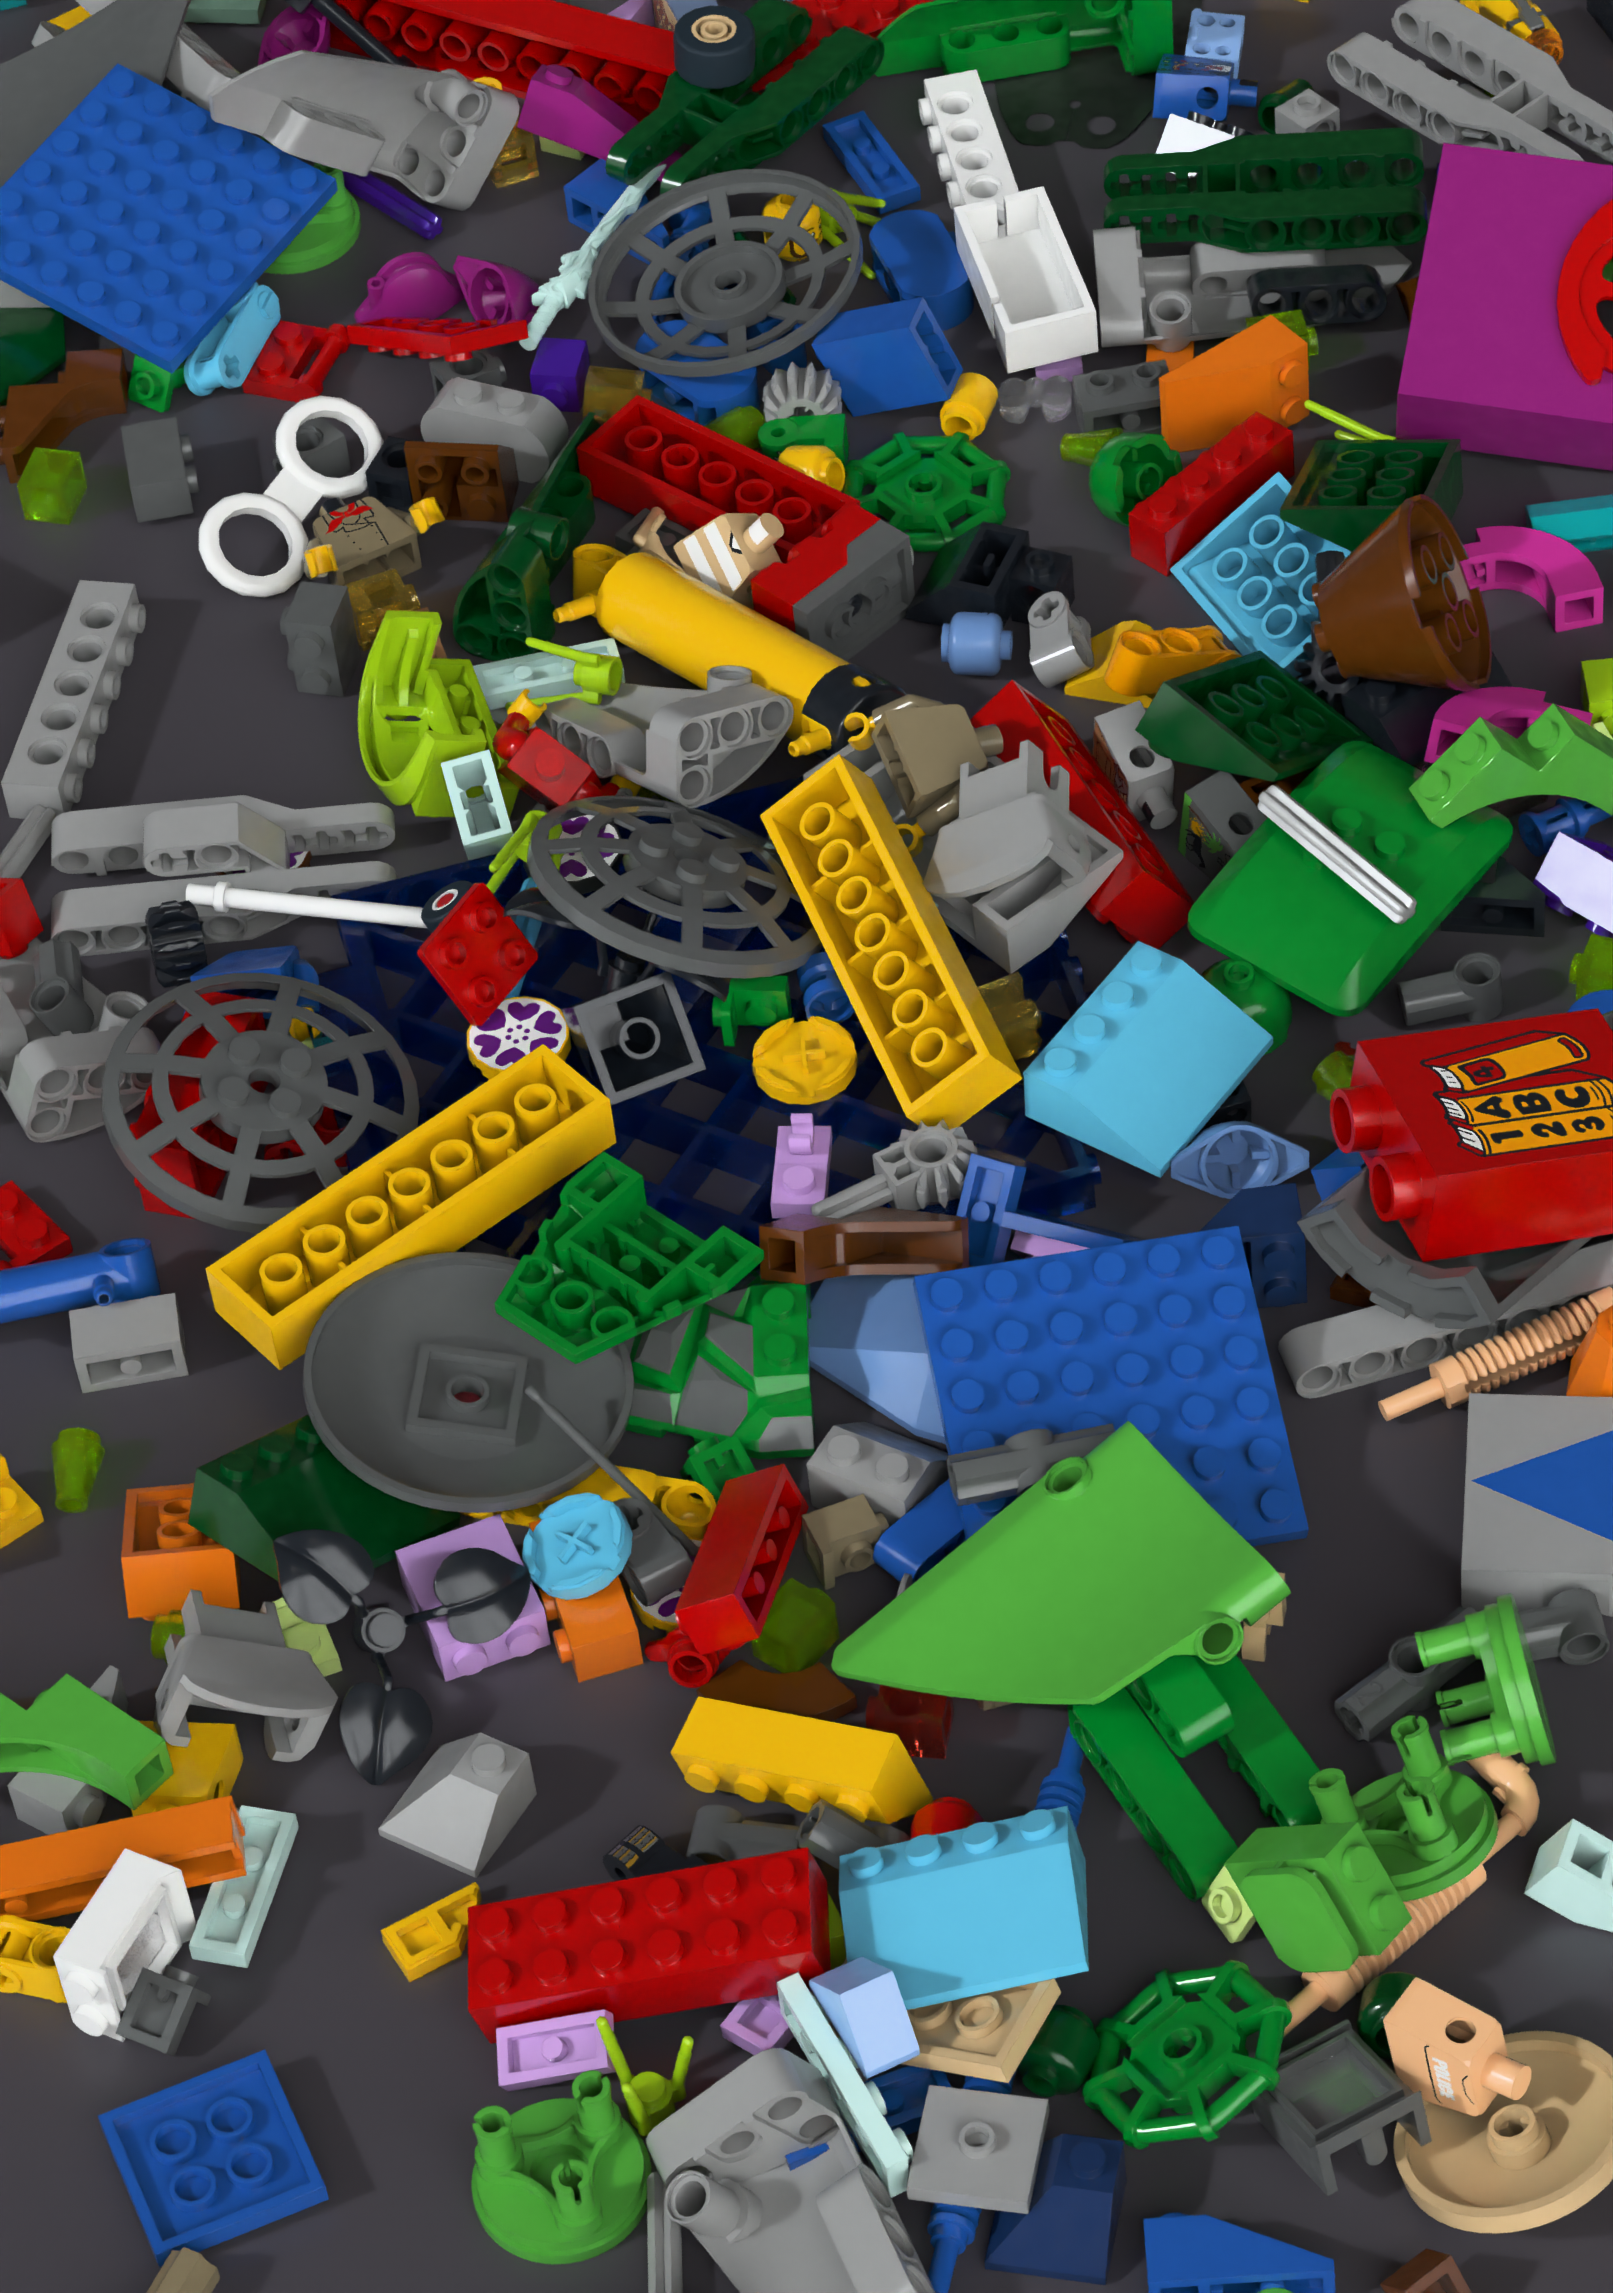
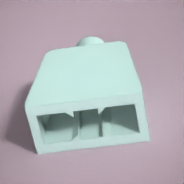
M489 749L440 763L471 869L490 865L514 834ZM473 786H482L484 794L476 798H468L466 790Z

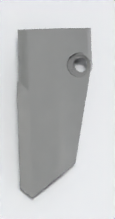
M304 50L275 58L254 67L208 94L211 119L217 123L263 136L282 151L302 159L366 177L369 171L393 177L403 183L422 200L455 211H465L475 201L519 116V103L514 94L469 80L455 69L436 72Z
M1135 226L1093 230L1096 290L1102 348L1154 344L1164 352H1176L1187 347L1191 341L1232 337L1257 323L1252 315L1247 295V285L1251 277L1262 270L1353 264L1370 265L1381 275L1387 296L1412 268V262L1393 246L1326 251L1325 249L1241 253L1197 242L1191 247L1190 255L1145 258L1142 257L1140 246V230H1135ZM1370 287L1360 288L1353 296L1361 299L1366 298L1373 293L1374 289ZM1315 290L1308 294L1306 299L1318 301L1324 298L1328 292ZM1274 292L1267 293L1259 301L1266 304L1273 303L1281 295ZM1326 324L1298 325V326H1287V327H1288L1289 329H1298V328H1305V327H1312V326H1319V325H1326Z
M723 665L707 671V690L654 687L621 682L616 695H603L600 705L588 704L574 697L546 703V711L530 729L536 726L589 764L600 778L619 775L684 807L697 808L726 795L747 780L765 762L784 737L793 721L794 711L793 705L788 698L756 683H752V671L742 666ZM581 688V689H579V690H577V691H574V692H572V693L583 692V690H582V688ZM505 707L490 710L497 729L500 728L508 716Z
M35 937L28 944L29 947L23 954L12 959H2L0 957V1090L27 1137L34 1142L44 1143L66 1139L105 1125L101 1093L107 1058L118 1035L130 1019L143 1009L148 1002L140 995L129 991H117L107 996L82 976L84 1001L94 1013V1023L87 1033L72 1034L71 1031H64L60 1033V1036H53L29 1006V997L36 987L33 957L37 955L38 945L42 944ZM147 1023L132 1038L126 1053L158 1054L161 1044L154 1032L146 1027ZM120 1073V1100L124 1114L144 1102L146 1091L151 1085L153 1073Z
M772 2048L757 2053L649 2132L646 2138V2145L661 2180L667 2189L664 2197L666 2214L672 2221L684 2226L694 2234L740 2293H935L890 2194L873 2170L864 2165L822 2073L818 2068L788 2050ZM827 2143L830 2148L828 2151L792 2171L789 2170L785 2155L806 2147L811 2149Z

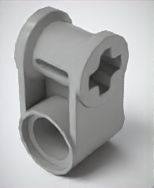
M1051 591L1039 597L1032 604L1028 613L1031 645L1029 658L1033 671L1039 681L1046 688H1052L1093 668L1094 655L1091 648V626L1085 618L1076 616L1069 609L1067 598L1059 591Z

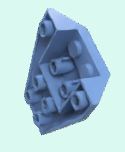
M850 1275L824 1279L811 1302V1318L808 1319L810 1367L914 1435L946 1444L913 1287L914 1276L918 1275Z

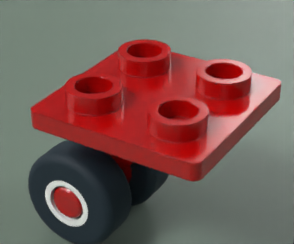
M462 880L453 882L440 889L423 907L421 919L432 934L420 946L417 955L472 1026H482L537 961L538 953L511 917H503L504 908L485 883H474L472 885L469 881Z

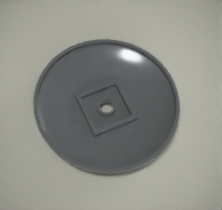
M474 1252L428 1254L387 1265L366 1275L343 1291L326 1308L317 1321L306 1348L303 1367V1393L307 1412L325 1446L349 1471L371 1486L403 1501L438 1510L464 1513L513 1510L531 1506L558 1496L587 1479L600 1467L544 1412V1409L536 1401H533L525 1393V1390L530 1385H533L548 1403L553 1404L608 1458L624 1434L632 1409L634 1377L626 1344L622 1342L578 1364H574L496 1313L494 1304L520 1260ZM460 1392H472L478 1395L480 1399L475 1402L466 1403L457 1400L454 1396Z

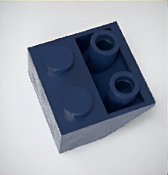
M1296 1183L1241 1189L1200 1231L1239 1225L1258 1309L1308 1303L1305 1235L1297 1224V1221L1302 1218Z

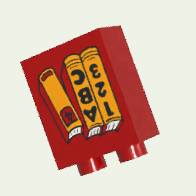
M1598 1008L1357 1041L1350 1087L1336 1089L1331 1096L1330 1121L1333 1136L1337 1146L1343 1153H1360L1369 1169L1370 1194L1377 1215L1384 1222L1399 1220L1422 1262L1613 1234V1031Z

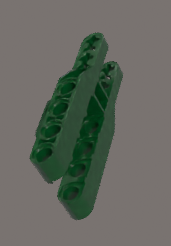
M760 0L744 13L750 18L755 28V66L747 79L734 86L711 89L692 85L680 77L677 71H674L668 76L659 107L612 146L606 160V173L615 180L627 185H634L684 143L690 146L691 149L667 169L660 185V195L686 182L711 174L738 169H754L762 161L779 156L872 77L882 63L885 49L884 43L880 39L854 28L843 26L830 37L824 36L816 49L803 60L797 59L793 63V68L778 81L767 84L766 91L763 93L751 91L736 104H733L744 92L801 46L808 37L812 27V18L809 17L808 11L805 8L786 0Z
M1407 128L1242 135L1193 152L1116 156L1107 162L1103 173L1105 193L1109 198L1113 199L1104 209V229L1135 226V230H1140V244L1197 241L1241 253L1325 249L1326 251L1338 248L1415 244L1424 238L1428 229L1425 195L1414 187L1419 184L1424 175L1422 140L1417 132ZM1174 172L1176 180L1166 181V173ZM1196 173V178H1189L1188 174ZM1119 175H1128L1129 182L1120 183ZM1142 175H1150V180H1143ZM1176 214V222H1167L1166 215ZM1189 215H1197V219L1190 220ZM1129 216L1130 224H1120V217ZM1150 217V222H1143L1142 218Z

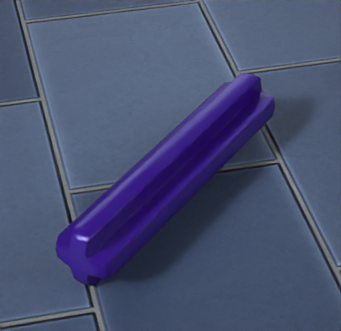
M342 171L344 185L347 190L423 238L433 240L436 234L442 233V218L438 214L370 172L366 177Z

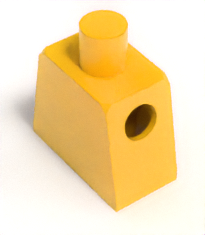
M139 1721L157 1733L153 1721ZM187 1722L191 1735V1740L187 1747L174 1746L166 1742L174 1774L135 1811L131 1809L133 1816L229 1796L244 1758L236 1725Z

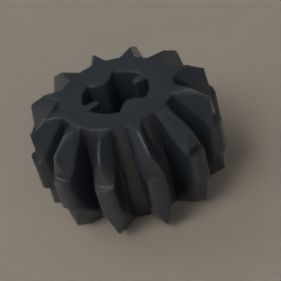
M173 900L163 902L160 906L150 907L145 916L146 932L158 982L164 988L178 987L190 983L191 975L208 966L202 928L196 907L189 900L181 902Z

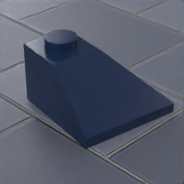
M1061 2134L1043 2142L1029 2214L995 2211L984 2262L985 2269L1106 2285L1127 2182L1124 2142L1071 2134Z

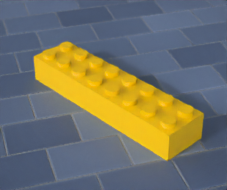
M838 754L763 812L760 817L906 1117L917 1125L922 1120L927 1127L936 1126L944 1119L950 1130L962 1125L1022 1080L1023 1077L932 896L923 885L924 881L872 778Z
M542 1044L207 1267L205 1270L215 1311L279 1370L283 1369L305 1354L309 1338L317 1321L326 1308L353 1283L378 1269L405 1259L428 1254L456 1252L614 1145L617 1141L610 1099L546 1045Z

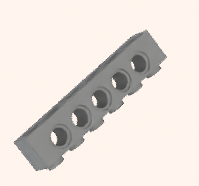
M79 580L1 781L10 818L25 819L33 806L41 805L45 808L50 807L55 811L54 817L61 813L71 811L73 803L80 801L83 789L82 779L86 768H92L94 764L97 739L99 734H104L107 730L109 707L112 700H117L120 695L121 675L124 667L130 666L134 654L133 643L137 633H142L145 628L146 609L144 604H139L135 584Z

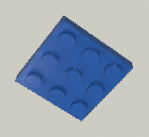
M265 2049L98 2115L101 2129L159 2268L163 2266L172 2250L179 2251L185 2247L200 2252L329 2200L324 2181Z

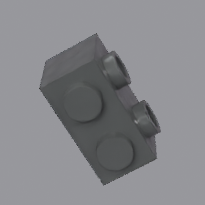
M1165 359L1072 376L1074 411L1085 448L1102 446L1105 442L1124 432H1148L1162 435L1159 377L1169 372Z
M176 416L120 426L130 489L138 523L194 513L191 494L200 491L195 465H186L188 462H194L190 435H180Z
M301 581L290 607L286 606L283 609L280 621L281 634L287 636L289 646L287 657L288 669L294 671L298 692L344 697L361 658L348 586Z

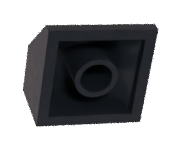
M667 971L561 1009L580 1060L597 1089L610 1099L611 1105L706 1069L672 975Z

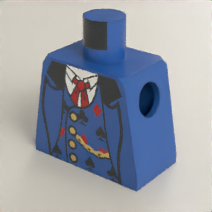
M1164 53L1156 72L1153 118L1168 119L1171 113L1186 119L1190 110L1215 119V121H1226L1231 106L1256 108L1259 81L1233 78L1234 63L1229 61ZM1204 87H1211L1217 93L1208 92Z

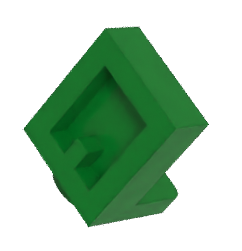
M136 354L128 390L129 399L160 413L169 411L173 389L180 388L182 384L186 383L184 365L187 358L171 374Z
M774 975L746 979L731 978L726 1001L723 1002L716 996L713 998V1026L722 1028L724 1046H735L738 1025L773 1026L781 1020L791 1018L792 1015L788 976Z
M734 1435L722 1442H719L717 1437L713 1436L688 1450L687 1453L690 1457L679 1473L683 1480L693 1479L707 1488L713 1495L717 1505L727 1480L757 1471L737 1435Z

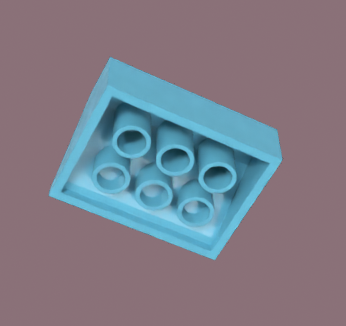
M1278 471L1169 570L1243 656L1261 650L1295 678L1301 675V673L1294 670L1295 661L1301 659L1310 660L1303 652V646L1307 642L1311 643V621H1318V608L1315 605L1311 591L1312 585L1316 583L1315 557L1320 552L1334 550L1343 552L1346 558L1351 552L1280 519V508L1292 485Z
M1137 941L1023 1072L1025 1116L1161 1178L1170 1167L1171 1160L1176 1154L1189 1145L1273 1045V1036L1183 960Z
M1068 1806L1049 1810L1037 1809L1018 1817L991 1823L978 1822L959 1830L936 1835H920L909 1841L877 1848L865 1847L854 1853L839 1856V1899L847 1963L859 1957H865L892 1970L906 2010L1089 1971L1086 1860Z

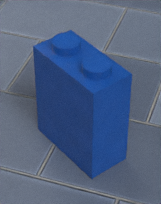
M923 297L837 313L817 333L812 343L817 360L823 364L825 369L830 370L832 380L840 382L842 390L841 399H843L852 417L949 400L963 371L959 360Z

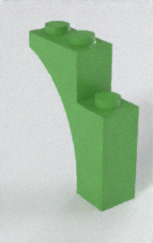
M1554 703L1518 739L1484 718L1479 717L1418 778L1409 790L1429 821L1441 828L1487 805L1530 795L1572 797L1586 801L1613 815V740Z
M67 1673L51 1688L42 1691L35 1699L33 1705L27 1710L0 1693V1773L36 1772L64 1776L96 1787L118 1799L134 1811L174 1774L163 1737Z

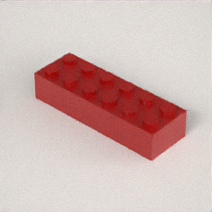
M636 395L577 447L580 474L590 480L592 495L634 516L644 508L651 510L654 507H659L665 511L664 515L667 519L695 532L718 516L726 513H755L759 517L763 513L774 515L779 519L784 528L783 536L773 544L782 563H787V556L795 544L803 541L808 536L821 537L822 528L828 519L836 516L851 503L860 506L859 500L640 395Z
M1012 679L970 719L972 726L975 729L995 724L999 728L1004 744L1002 753L996 756L1005 763L1019 758L1020 742L1029 739L1043 751V772L1049 787L1052 767L1061 765L1070 773L1069 811L1122 849L1124 855L1121 862L1085 904L1086 908L1102 924L1105 925L1108 921H1112L1117 931L1128 942L1134 944L1139 940L1144 944L1159 949L1188 922V912L1195 903L1070 721Z
M808 1847L468 1907V2011L490 2044L497 2043L496 2028L602 2009L613 2014L614 2023L778 1995L777 1982L797 1972L807 1988L810 1989V1979L831 1971L827 1880Z

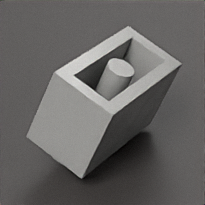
M175 1293L147 1296L140 1299L111 1303L108 1306L95 1305L69 1311L73 1360L82 1394L189 1375L184 1328Z

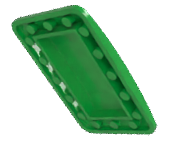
M1364 741L1347 742L1338 747L1290 793V796L1414 897L1417 904L1415 907L1416 912L1412 918H1408L1403 924H1396L1277 824L1267 818L1192 905L1188 912V929L1191 935L1200 942L1235 961L1250 963L1256 972L1324 1011L1341 1017L1357 1015L1366 1009L1464 896L1506 851L1512 841L1513 826L1508 818L1488 806L1474 810L1444 828L1435 825L1429 821L1409 790L1424 773L1423 771L1373 744Z

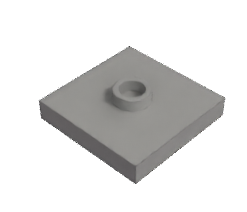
M929 2085L906 2186L908 2199L1029 2214L1050 2112L1048 2099Z

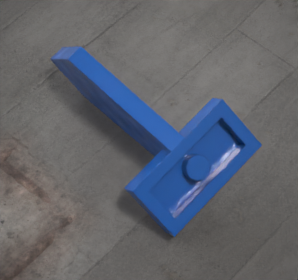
M971 1153L956 1216L968 1217L969 1265L975 1267L1004 1262L1012 1229L1087 1248L1143 1240L1103 1228L1017 1209L1027 1167L986 1155Z

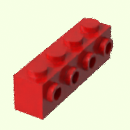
M1257 411L1240 425L1233 427L1224 438L1209 450L1203 451L1195 461L1177 475L1170 477L1161 488L1146 500L1139 502L1128 513L1131 557L1166 577L1172 574L1169 569L1278 471L1286 480L1294 475L1293 431Z
M784 1463L727 1480L674 1610L681 1632L690 1637L700 1655L720 1649L724 1651L735 1650L748 1641L760 1638L802 1527V1515L806 1514L809 1508Z

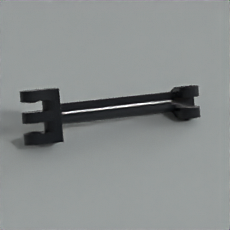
M285 0L300 14H304L312 5L375 61L412 68L418 67L406 55L397 57L335 1Z

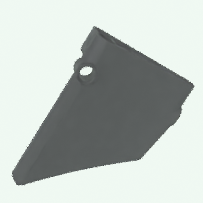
M115 0L107 7L58 36L0 64V188L117 63L162 86L177 42V36L180 34L191 0Z

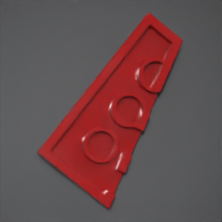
M382 317L347 325L349 344L368 346V352L377 353L393 350V354L396 356L418 353L421 359L444 356L446 362L469 360L473 358L472 351L529 338L527 321L517 319L497 324V319L462 322V318L429 321V318Z

